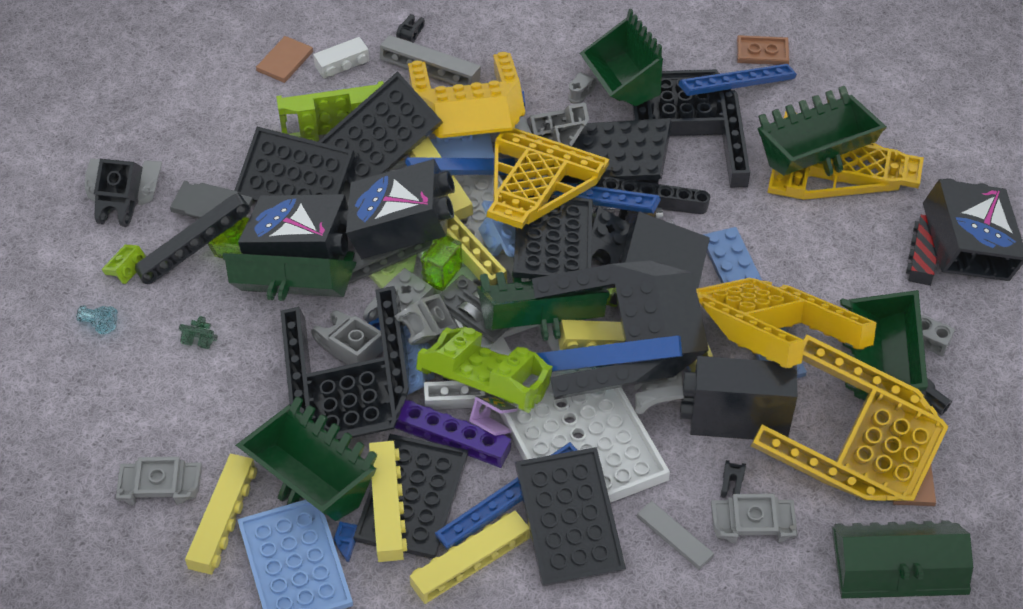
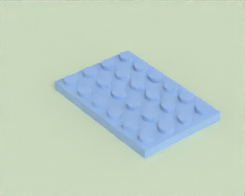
M307 500L237 519L263 609H345L353 606L325 514Z

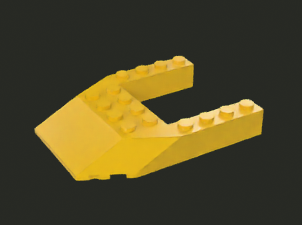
M499 52L493 55L494 73L497 81L494 80L483 84L475 82L464 86L456 84L453 87L438 86L435 89H431L425 62L413 61L408 63L410 86L443 122L432 132L436 137L448 138L512 131L515 128V125L520 121V116L525 115V107L520 80L510 53Z
M745 278L696 289L699 303L730 341L737 343L739 347L751 350L754 354L766 357L769 361H775L784 368H792L794 365L802 363L804 340L779 329L782 327H792L795 324L803 323L809 326L810 329L819 330L825 336L837 338L839 342L848 343L855 349H864L874 344L876 322L788 285L775 287L769 281Z
M806 334L803 339L802 361L868 393L836 461L764 425H761L758 429L751 447L824 484L864 500L914 501L945 436L948 425L937 415L936 410L933 406H930L919 389Z

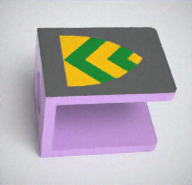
M494 395L476 396L469 421L493 435L511 433L508 427L490 418L491 409L498 413L517 412L518 408ZM484 404L485 409L479 413L481 405Z

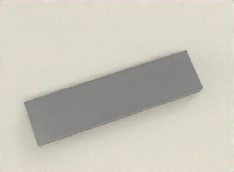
M653 501L637 513V518L697 569L700 570L714 557V553Z

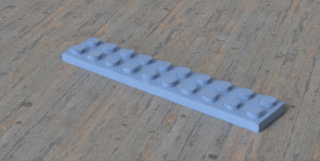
M736 227L703 234L710 237L707 254L721 283L745 278H754L762 281ZM785 327L779 328V329H781V330L787 332V330H786ZM755 354L757 360L769 361L766 357ZM803 363L797 364V378L806 376L807 371Z

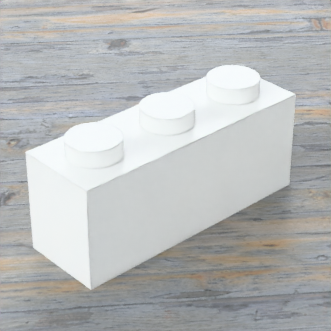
M357 37L313 54L314 64L324 79L368 62L369 51L361 38Z
M458 381L424 382L425 407H431L434 410L473 408L475 397L485 395L484 391Z

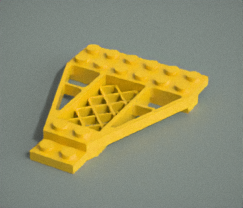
M872 143L840 155L843 166L842 172L838 173L835 170L833 161L830 159L834 173L831 176L826 175L822 163L814 164L787 175H782L772 169L767 193L804 200L899 190L900 185L919 189L924 157L904 154L898 150L884 148L876 143ZM850 157L853 161L848 163L845 158ZM868 160L871 164L866 166L863 162ZM858 165L861 169L856 171L853 166ZM876 168L878 173L874 174L871 170ZM812 176L832 180L833 187L830 189L807 191V179ZM844 182L860 186L836 188V183Z
M516 128L512 131L500 132L495 140L493 203L487 210L486 217L522 229L525 224H530L595 186L608 167L610 159ZM498 153L509 155L519 160L515 166H510L498 162ZM498 171L508 174L499 188ZM565 175H569L585 182L573 187L561 183V180ZM554 191L564 193L547 203Z

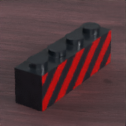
M921 214L919 221L914 223L913 232H916V235H912L911 246H914V248H910L908 260H911V263L907 264L906 274H909V282L931 286L937 254L926 215Z

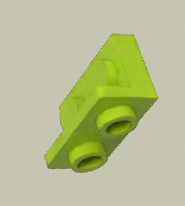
M125 244L101 270L105 275L117 276L122 284H126L135 275L136 264L145 258L146 255L138 245Z

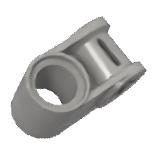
M579 72L576 78L569 84L570 94L568 100L573 104L582 103L594 90L597 79Z

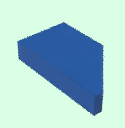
M340 521L334 536V543L346 562H350L356 543L353 536L357 525Z

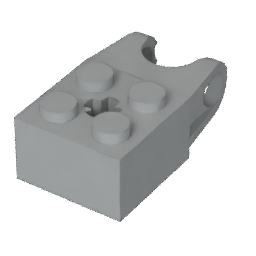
M406 268L385 286H395L400 299L401 311L422 298L434 295L431 285ZM376 296L365 309L363 318L367 322L379 318Z
M439 294L422 298L395 315L397 321L403 322L410 331V338L408 339L410 345L425 344L439 339L442 331L447 327L450 329L457 328L455 321Z
M335 310L329 314L334 326L330 328L315 326L311 329L312 336L319 345L348 365L372 360L383 351L381 331L357 316L351 317Z

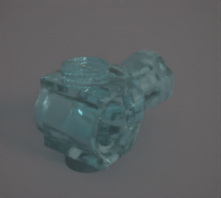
M82 305L77 310L76 319L79 322L86 321L91 323V326L95 327V330L100 334H110L117 326L118 319L116 315L118 311L111 306H101L92 310Z

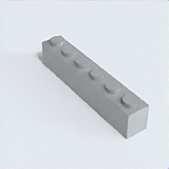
M391 35L380 45V59L407 69L408 63L413 61L425 62L428 76L454 85H471L480 80L481 66Z

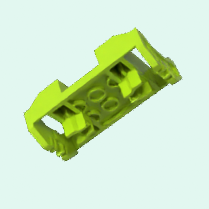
M383 81L377 82L376 85L284 98H282V95L276 96L282 133L288 134L286 114H297L300 132L289 133V135L318 142L319 135H326L384 84Z
M447 327L442 331L438 341L428 350L422 348L418 352L416 365L418 371L427 375L434 372L442 375L443 378L455 380L500 397L506 402L518 404V408L526 413H530L531 408L533 409L535 404L541 402L551 381L550 377L553 366L548 365L535 352L518 346L507 356L491 351L489 348L481 347L483 333L475 331L473 328L461 327L450 329ZM531 374L539 376L538 380L530 388L523 385V382Z

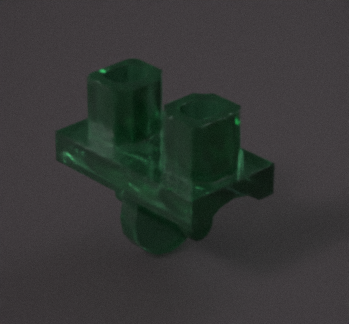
M199 316L197 321L191 320V326L184 324L179 326V330L182 332L180 342L185 345L192 346L194 337H198V347L209 349L212 341H217L218 336L214 335L213 330H208L211 324L206 323V318L203 316Z

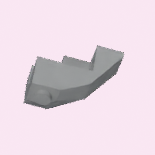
M586 102L568 105L564 110L529 116L527 124L530 125L531 133L572 146L589 121Z

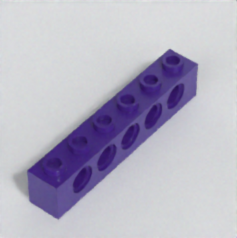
M405 400L395 429L432 443L468 450V456L502 468L511 451V438H508L506 435H493L466 420H459L450 414H443L431 407L421 406L412 400Z

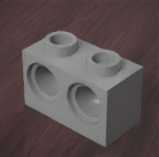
M921 315L924 349L944 356L955 329L930 317Z

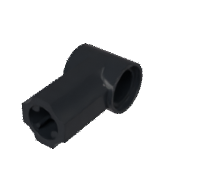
M927 378L928 388L926 391H923V397L930 406H933L937 413L943 415L950 407L952 401L936 390L934 383Z

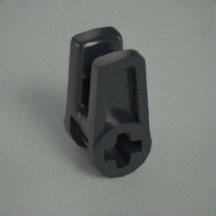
M410 14L399 25L396 37L414 43L425 25L424 18L420 17L415 21V16Z
M726 460L720 497H727L730 481L735 482L732 493L740 494L746 463L740 465Z

